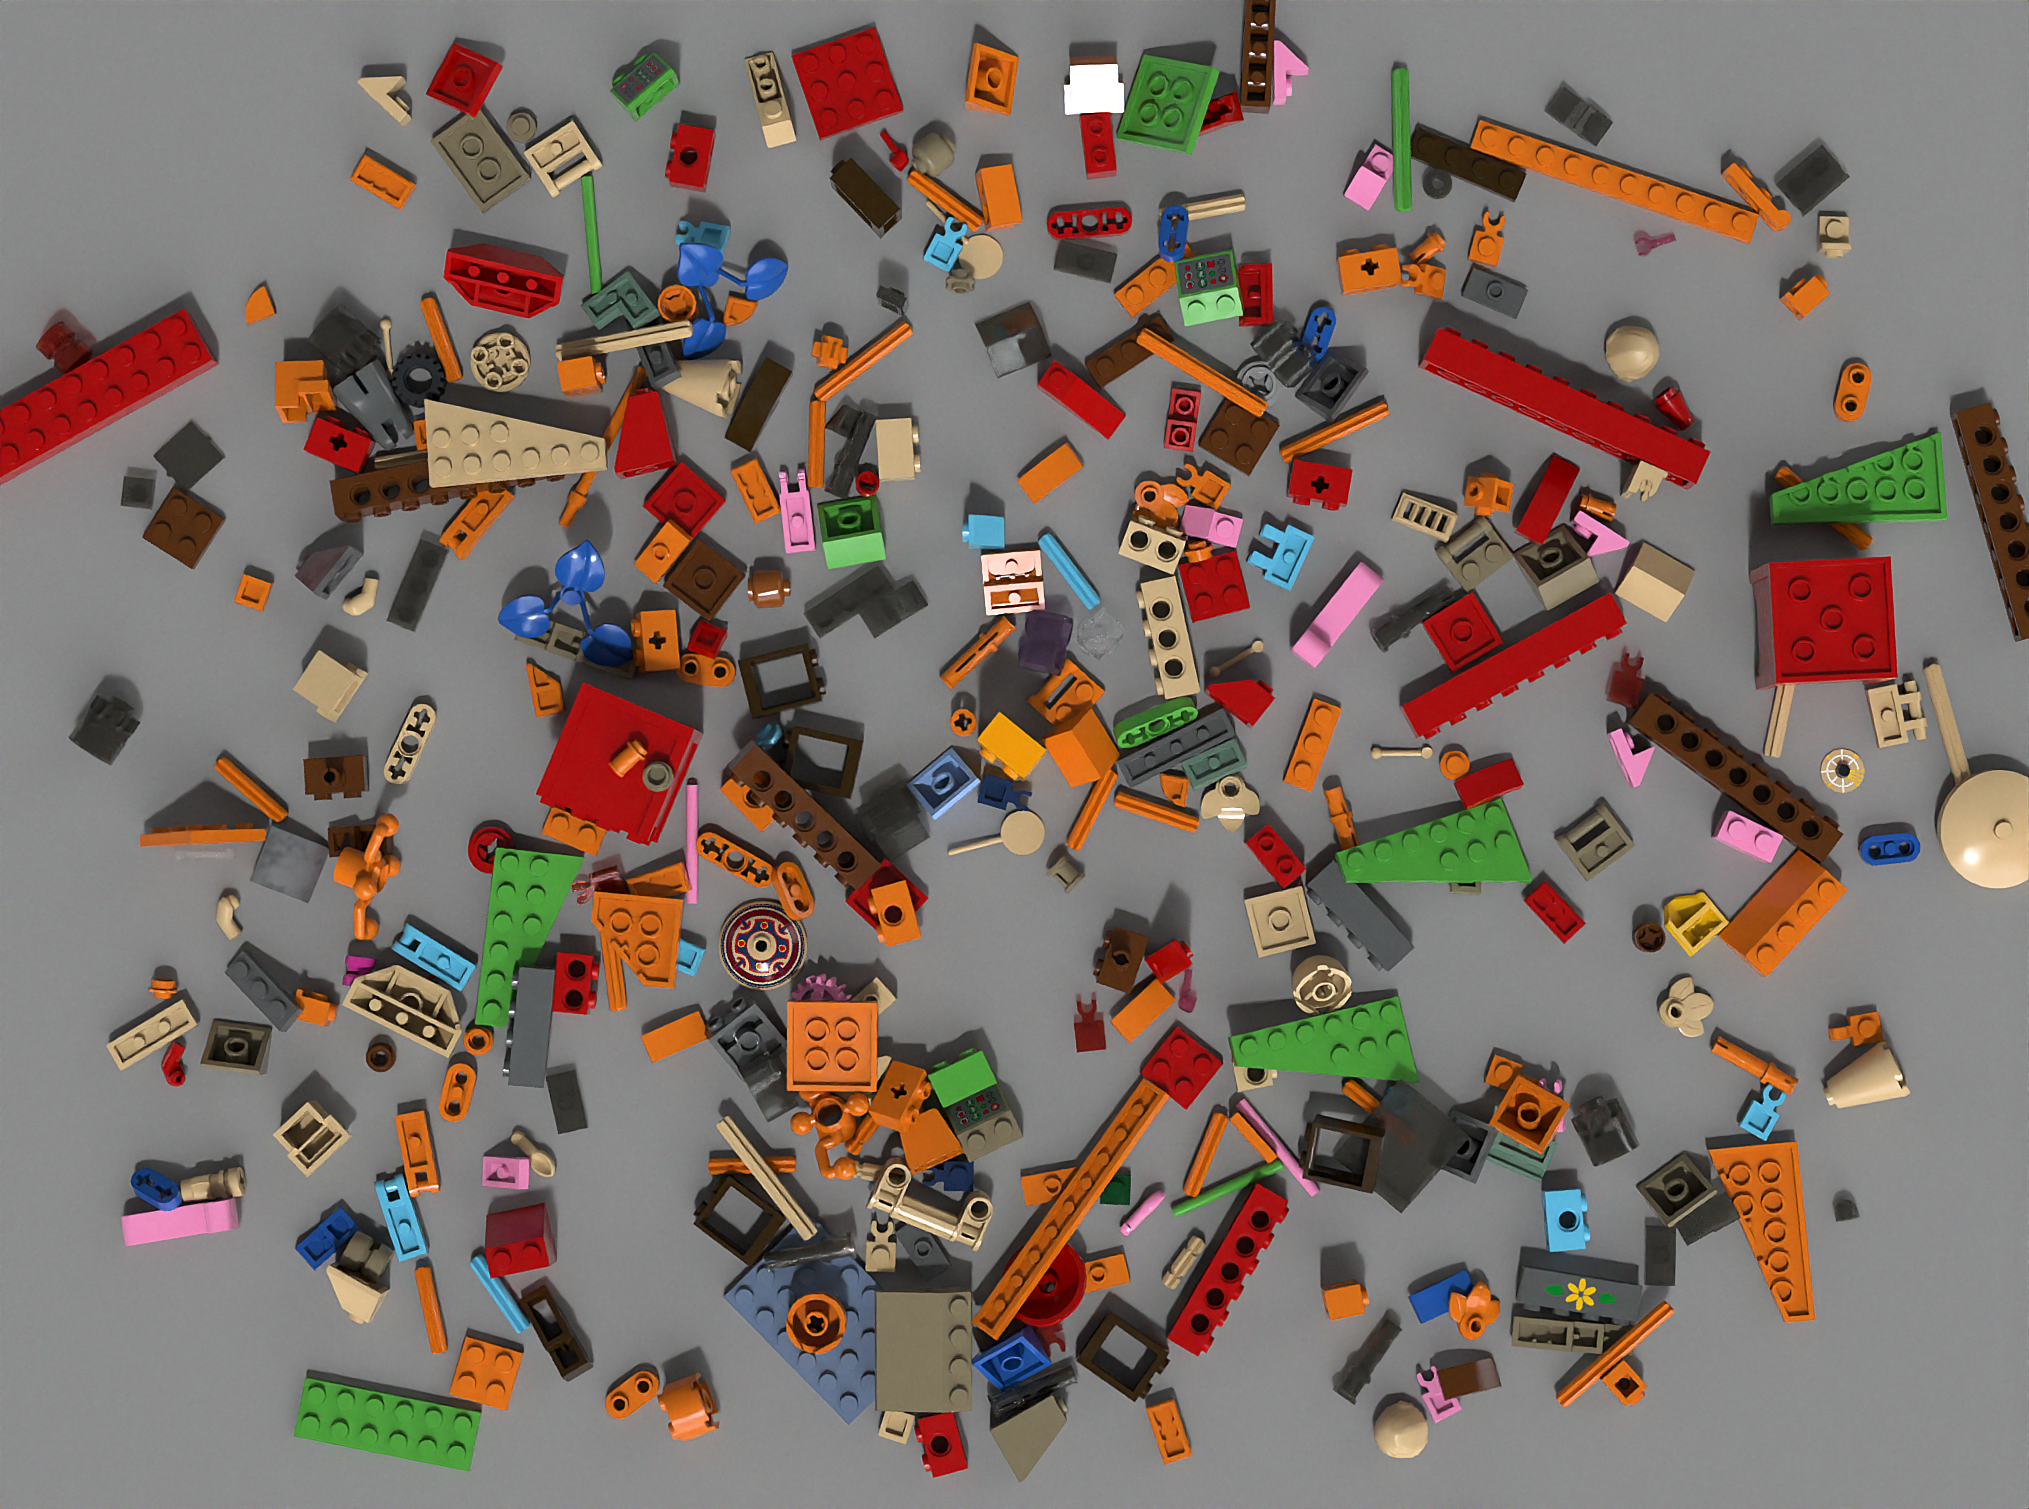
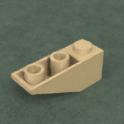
M773 52L744 59L768 148L797 141Z

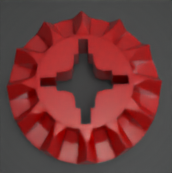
M492 826L482 828L469 841V859L472 865L483 873L492 874L494 855L487 863L488 852L480 847L481 844L491 846L497 838L496 847L516 849L511 835L502 828Z

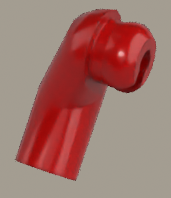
M175 1041L172 1042L161 1062V1069L168 1084L179 1087L186 1080L185 1073L180 1064V1059L186 1047Z

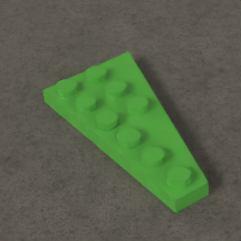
M1941 432L1771 494L1769 496L1771 525L1945 521L1948 518Z
M1501 798L1335 854L1345 883H1531L1533 881Z
M495 847L474 1024L505 1027L509 1019L510 1000H516L517 989L511 988L513 970L519 971L520 963L535 964L581 867L584 856Z
M1398 996L1228 1037L1235 1067L1419 1083Z

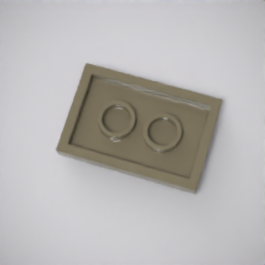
M479 110L475 118L465 115L430 141L483 214L531 180L481 110Z

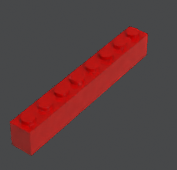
M1608 593L1399 708L1415 737L1418 738L1423 735L1425 740L1441 732L1440 725L1449 721L1451 726L1467 718L1465 712L1473 707L1478 712L1493 704L1491 698L1501 693L1504 698L1519 690L1517 683L1526 678L1531 683L1544 676L1543 669L1553 664L1555 669L1570 662V654L1579 650L1581 655L1596 648L1597 645L1594 641L1605 636L1607 641L1623 633L1620 627L1627 624L1613 596L1611 593Z

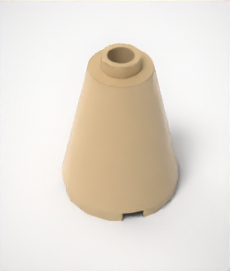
M734 359L675 360L682 377L663 386L661 389L718 417L728 418L726 413H733L741 390V384L736 383L737 374L742 375L741 363Z
M1887 1039L1876 1044L1826 1081L1828 1087L1823 1089L1830 1106L1836 1104L1838 1109L1905 1097L1911 1094L1910 1089L1906 1086L1908 1084L1895 1055H1892L1889 1049L1890 1045Z

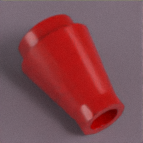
M1670 386L1654 398L1657 404L1656 408L1672 421L1680 431L1685 430L1695 422L1680 390Z

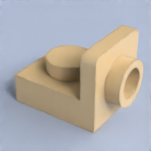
M1819 216L1817 253H1825L1826 258H1843V254L1851 251V244L1849 243V217Z

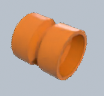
M669 286L662 291L658 298V309L666 323L689 320L692 324L697 319L699 313L698 302L691 290L685 286Z

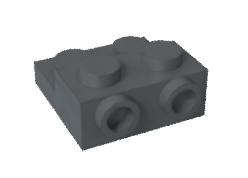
M751 996L747 999L744 997L737 999L730 1006L731 1012L723 1018L721 1016L713 1018L707 1024L708 1030L704 1032L709 1042L743 1083L787 1049V1040Z

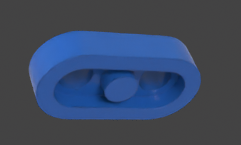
M1910 833L1870 836L1864 839L1859 847L1861 859L1866 864L1872 866L1911 862L1920 853V842ZM1901 842H1905L1908 846L1906 853L1899 851L1898 847ZM1872 845L1878 848V854L1875 857L1869 853V848Z

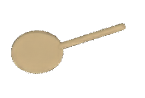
M926 201V205L945 224L948 218L931 201ZM953 224L951 225L952 231H959ZM976 235L969 239L964 236L960 239L963 242V249L959 255V262L963 270L970 271L975 279H987L999 271L1003 262V252L996 240L986 235Z
M1017 811L1010 814L1004 820L1001 826V836L948 850L947 854L954 855L1003 842L1004 846L1012 853L1028 855L1038 850L1042 845L1045 837L1044 825L1034 813Z

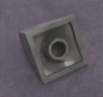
M352 546L314 552L310 557L305 555L296 566L298 572L294 576L315 595L327 600L363 556V553Z

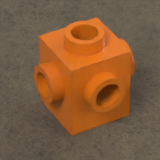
M1481 472L1480 477L1468 476L1463 506L1475 509L1474 514L1491 517L1492 512L1509 513L1514 484L1498 479L1499 475Z

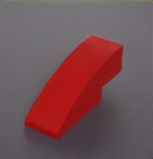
M1554 455L1514 533L1538 546L1543 545L1580 469Z

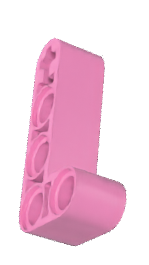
M1361 561L1290 652L1311 669H1314L1384 579Z
M235 1197L178 1206L171 1211L154 1210L120 1216L125 1246L203 1233H216L240 1227Z

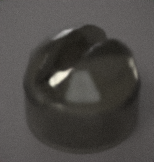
M1844 1199L1835 1206L1834 1215L1836 1222L1860 1218L1858 1208L1851 1200Z

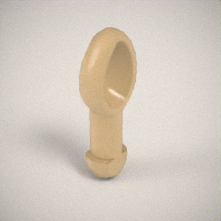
M515 1131L511 1136V1142L514 1146L517 1145L529 1157V1163L534 1172L543 1177L554 1176L556 1166L552 1157L547 1152L538 1150L525 1137V1133Z

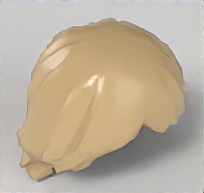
M1621 326L1616 328L1606 339V361L1610 365V370L1617 375L1618 380L1621 379L1630 383L1633 380L1644 378L1659 360L1661 354L1660 345L1656 336L1649 329L1637 326Z
M1400 1400L1398 1403L1387 1406L1378 1417L1374 1426V1440L1379 1450L1388 1456L1413 1458L1415 1455H1419L1428 1443V1422L1424 1419L1422 1412L1413 1406V1403Z

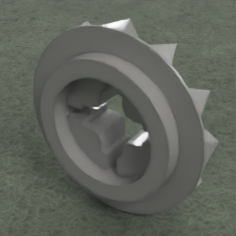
M1252 362L1241 369L1236 383L1252 392L1254 384L1249 377L1259 381L1267 375L1268 378L1264 387L1269 394L1259 390L1254 395L1266 401L1268 408L1279 399L1282 393L1283 380L1281 374L1273 365L1267 362Z

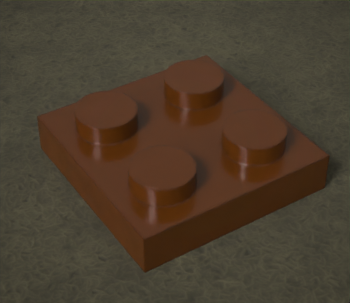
M1227 399L1198 447L1249 477L1280 425L1263 415L1257 417Z
M173 488L142 538L194 570L226 520L176 488Z
M698 539L664 583L663 587L711 623L746 575Z

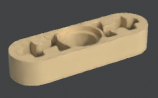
M418 704L410 710L384 766V776L390 783L401 785L410 780L437 722V713L431 706ZM426 709L428 710L427 716L431 719L429 723L423 722L419 729L425 731L424 736L422 737L414 731H408L410 725L416 728L419 723V719L415 717L416 713H423ZM407 736H414L419 742L418 749L413 753H407L402 747L403 740ZM399 752L405 757L413 758L411 764L405 761L402 766V770L406 772L404 777L398 776L395 780L393 778L394 773L390 770L392 766H398L401 758H396L397 753Z

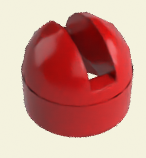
M862 472L856 479L855 488L863 497L873 496L878 491L879 479L872 472ZM860 482L874 489L870 490L865 487L859 486Z

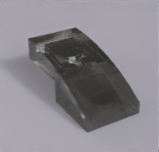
M1561 87L1544 110L1560 124L1593 146L1598 145L1613 123L1594 106L1584 103L1566 87Z
M912 580L866 608L859 615L875 639L926 608L928 603Z
M1725 1191L1708 1199L1674 1225L1685 1245L1688 1246L1712 1232H1717L1741 1217Z

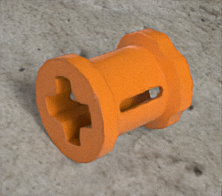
M959 709L950 718V726L956 735L968 736L975 731L977 721L973 713L967 709ZM960 715H965L966 719L972 720V723L967 725L968 730L962 731L960 726L955 727V722L959 721Z

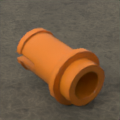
M1434 232L1432 235L1428 233L1426 235L1428 238L1408 254L1410 259L1414 260L1415 265L1425 264L1439 251L1441 253L1444 251L1443 248L1446 246V243L1437 232Z
M1591 493L1587 495L1582 494L1578 501L1577 511L1580 510L1585 514L1611 522L1613 520L1612 515H1615L1617 504L1594 498Z
M637 739L633 742L628 741V747L609 763L610 767L620 777H623L640 759L643 761L646 759L645 755L648 751Z

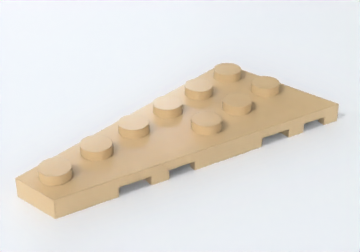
M424 399L429 484L432 488L608 470L607 445L604 438Z

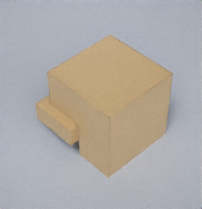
M318 650L292 690L318 707L316 712L336 723L368 673L350 662L345 666L337 659Z
M316 1100L308 1101L273 1134L286 1150L290 1152L287 1157L306 1177L311 1176L353 1136L333 1114L329 1115Z

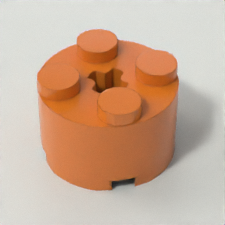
M811 1291L800 1296L791 1306L786 1319V1331L791 1342L802 1351L813 1354H822L834 1349L842 1340L847 1328V1314L843 1304L839 1299L826 1291ZM813 1315L824 1319L821 1324L822 1329L809 1325Z
M699 1372L664 1385L663 1393L657 1396L661 1410L668 1413L671 1421L668 1423V1427L674 1440L680 1438L685 1442L719 1429V1421L714 1422L713 1415L718 1413L714 1398L706 1381L699 1382L698 1379L702 1376Z

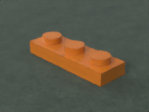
M1187 244L1184 256L1181 259L1196 256ZM1174 246L1168 252H1174V249L1177 247ZM1160 257L1114 294L1116 300L1132 319L1177 284L1174 262H1167Z
M1315 698L1313 699L1283 780L1284 783L1312 792L1342 708Z

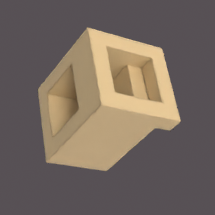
M876 977L851 1001H866L869 996L875 997L878 1001L879 1016L897 998Z

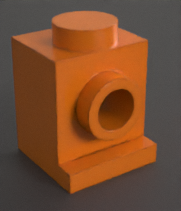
M1819 274L1813 276L1809 281L1802 278L1790 289L1794 294L1792 295L1788 291L1780 298V301L1800 321L1830 294L1827 290L1829 286Z
M298 988L294 1000L304 1011L297 1020L321 1026H329L330 1021H335L339 1005L327 1001L328 995L311 991L310 996H307V989Z
M1623 1359L1599 1378L1625 1407L1629 1403L1632 1406L1638 1403L1645 1396L1643 1391L1648 1387ZM1621 1378L1628 1379L1629 1384L1626 1388L1619 1387L1618 1382Z

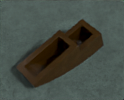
M766 357L745 395L725 439L751 453L793 376L791 370Z
M546 1285L519 1299L543 1347L549 1352L564 1380L569 1382L594 1367Z

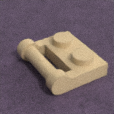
M573 121L523 152L553 198L560 194L559 191L587 172L592 169L596 171L602 167L600 161ZM580 153H584L587 158L586 160L554 181L551 180L548 175L549 173Z

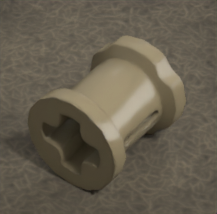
M1065 855L1046 873L1049 877L1053 876L1065 887L1064 892L1066 894L1086 876L1083 872L1078 873L1067 862Z

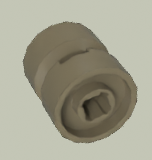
M358 1230L346 1247L339 1264L353 1272L360 1270L362 1277L377 1284L387 1269L395 1250L382 1243L373 1244L372 1237Z

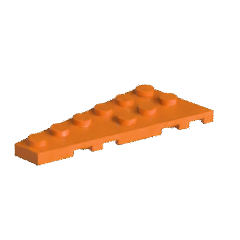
M1797 1141L1707 1149L1783 1321L1789 1323L1815 1320Z

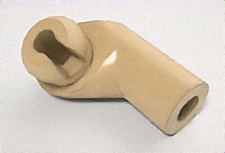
M364 578L362 593L353 598L345 599L343 610L347 614L357 616L371 609L375 604L379 580Z
M228 895L226 898L222 897L218 901L215 918L217 924L230 941L242 933L232 919L233 910H236L239 906V901L234 895Z

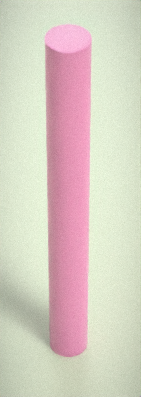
M686 785V872L692 890L686 892V904H698V852L696 850V841L698 839V785Z
M1244 1098L1240 1100L1235 1106L1310 1196L1312 1197L1321 1190L1318 1185L1312 1180L1302 1178L1304 1169L1299 1168L1297 1160Z

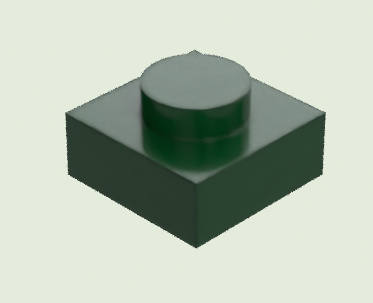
M1115 1174L1101 1193L1100 1204L1130 1205L1131 1175Z

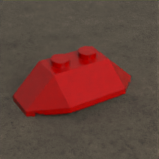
M482 243L448 249L443 278L448 283H451L471 306L529 319L560 303L564 275L541 256Z

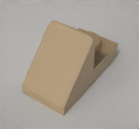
M402 76L360 78L357 81L360 87L400 125L405 127L412 120L408 113H406L410 108L398 96L392 99L406 83Z

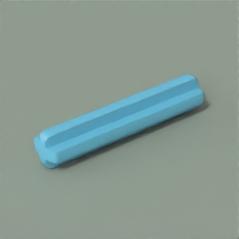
M1050 533L1042 536L1038 540L1039 546L1086 608L1090 610L1100 603L1099 596Z
M482 1254L476 1256L469 1262L471 1268L517 1333L523 1332L531 1325L530 1321L499 1277L490 1279L485 1256Z

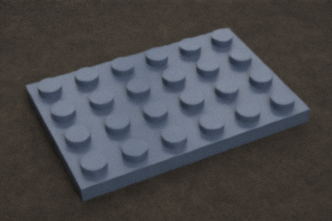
M808 1213V1217L818 1228V1232L810 1239L804 1240L797 1230L793 1228L724 1298L849 1425L875 1400V1291H883L885 1289ZM811 1291H826L832 1294L843 1304L847 1314V1328L842 1340L834 1349L822 1354L808 1353L797 1348L789 1339L786 1331V1319L791 1306L800 1296ZM813 1315L809 1325L822 1329L821 1324L824 1319Z

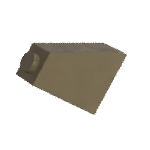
M1052 1392L990 1427L992 1436L1019 1483L1026 1479L1067 1422L1065 1413L1069 1412L1062 1397L1055 1398Z

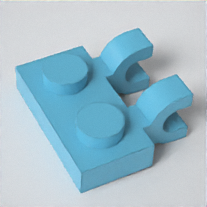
M1265 524L1259 536L1278 544L1272 559L1253 551L1250 553L1246 563L1265 570L1266 572L1262 579L1287 591H1291L1315 537L1290 525H1287L1284 532Z

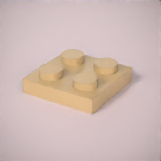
M1302 886L1244 900L1258 958L1316 944Z

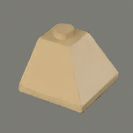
M340 1261L330 1264L326 1272L342 1309L348 1312L347 1317L359 1324H363L364 1321L367 1323L373 1321L390 1289L380 1283L375 1284L365 1279L358 1271L353 1272L339 1264Z

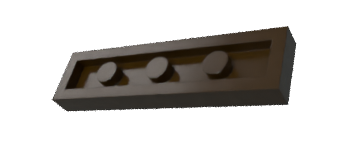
M1419 127L1411 143V159L1512 202L1516 201L1527 173Z

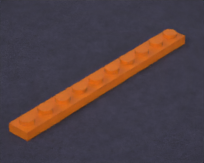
M1482 120L1478 122L1470 146V150L1746 244L1750 243L1759 218V214Z
M1143 1078L971 1323L995 1340L999 1339L1170 1097L1166 1092Z

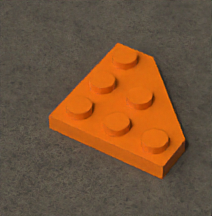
M253 823L235 824V829L232 830L228 829V824L205 826L199 824L151 828V834L139 835L140 847L266 841L265 829H253Z
M594 891L591 922L609 941L613 949L631 968L644 986L675 989L684 900Z

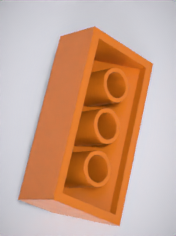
M1797 850L1720 932L1718 937L1760 977H1767L1846 893L1847 889L1826 869L1800 850Z

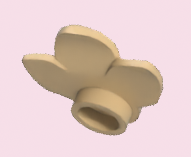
M1231 774L1218 780L1216 788L1206 793L1201 803L1202 818L1209 819L1218 816L1223 827L1230 833H1234L1241 826L1245 814L1257 815L1260 812V803L1257 795L1245 788L1244 781L1236 774ZM1227 783H1233L1236 786V791L1233 794L1226 793L1225 785Z
M1686 977L1676 981L1670 987L1668 999L1664 1000L1659 1006L1658 1016L1667 1027H1676L1684 1036L1696 1037L1704 1033L1701 1019L1711 1013L1714 1007V1000L1708 995L1695 993L1693 979ZM1672 1007L1677 1010L1676 1018L1671 1015Z

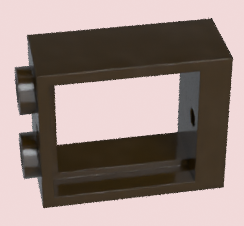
M852 158L847 162L841 160L830 171L833 174L830 177L832 188L880 239L902 219L900 208Z
M807 643L738 660L752 719L823 702L821 695L826 694L822 677L816 678L814 670L815 666H819L815 648L809 650ZM802 654L813 696L763 708L753 666Z
M794 725L792 732L786 731L783 748L788 749L786 760L780 759L779 765L790 776L800 735L849 746L840 789L797 779L794 780L805 790L851 799L864 741Z
M1316 1114L1313 1123H1307L1304 1140H1309L1307 1151L1302 1150L1299 1168H1304L1302 1178L1372 1194L1377 1182L1387 1129ZM1321 1129L1371 1139L1364 1175L1315 1164Z
M729 1175L727 1179L721 1176L711 1190L715 1194L709 1203L703 1200L693 1215L697 1219L693 1224L751 1267L787 1217L734 1176ZM731 1186L772 1216V1219L748 1251H745L706 1221Z
M1110 1309L1076 1357V1361L1133 1402L1138 1397L1142 1399L1146 1397L1153 1386L1149 1382L1156 1372L1160 1375L1170 1362L1166 1358L1169 1354L1166 1348ZM1115 1325L1157 1354L1133 1390L1091 1361Z

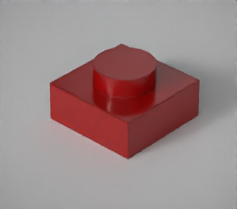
M700 621L688 642V650L715 660L727 639V630Z

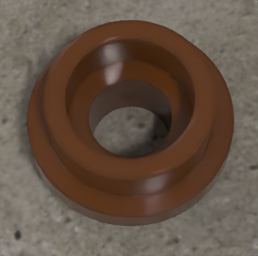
M375 1043L366 1053L368 1066L376 1072L390 1070L396 1061L395 1050L387 1043ZM380 1051L386 1054L387 1058L384 1063H380L376 1059V1055Z

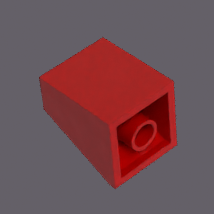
M651 388L634 391L635 396L628 397L614 466L615 474L621 480L678 466L662 397L658 391H652Z
M546 1203L486 1215L484 1249L490 1279L549 1267L557 1261Z

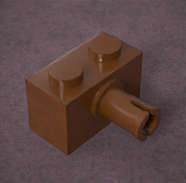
M356 755L303 759L305 795H314V801L332 800V794L343 793L344 799L362 798L361 792H369L367 756Z
M1115 926L1114 931L1108 930L1102 947L1107 948L1104 960L1098 958L1093 975L1098 977L1096 983L1131 994L1149 937Z

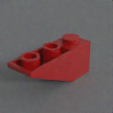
M1172 939L1146 957L1144 961L1159 982L1163 984L1193 965L1190 958L1194 954L1184 941L1181 940L1178 943L1176 939Z

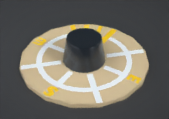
M1846 749L1834 750L1824 758L1820 770L1825 785L1834 792L1846 793L1856 789L1864 779L1865 772L1863 761L1851 750Z

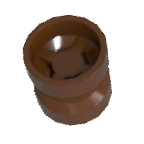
M1654 923L1640 924L1632 934L1633 944L1642 952H1656L1663 947L1666 940L1662 927Z

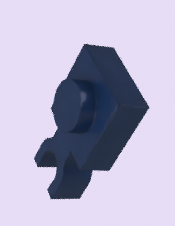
M985 774L977 802L1005 811L1009 802L1013 803L1017 809L1027 811L1028 807L1021 806L1018 798L1021 795L1031 797L1032 792L1025 790L1012 791L1013 781Z
M945 1161L944 1169H937L935 1166L927 1169L934 1172L935 1178L932 1181H923V1186H932L937 1182H944V1191L973 1192L974 1161L970 1163L969 1161Z

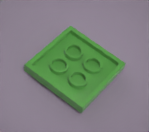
M1144 54L1116 138L1123 142L1192 155L1220 71L1211 66Z

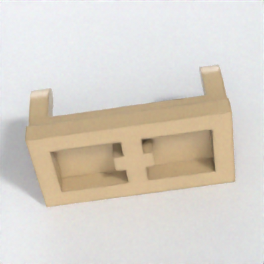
M1639 461L1632 467L1620 496L1628 499L1632 493L1635 494L1638 490L1644 491L1640 498V502H1644L1648 497L1653 496L1657 492L1661 481L1667 477L1668 472L1644 461Z

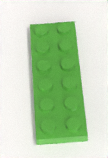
M307 1376L304 1382L294 1437L469 1472L482 1411Z

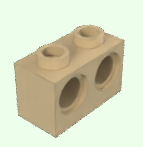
M1139 515L1138 519L1132 517L1118 554L1174 575L1187 541V537L1182 536L1183 531L1171 526H1166V529L1155 526L1156 521L1146 516ZM1135 531H1143L1148 536V542L1138 545L1133 541L1132 534ZM1164 541L1172 542L1176 547V552L1172 555H1164L1160 551L1159 545Z

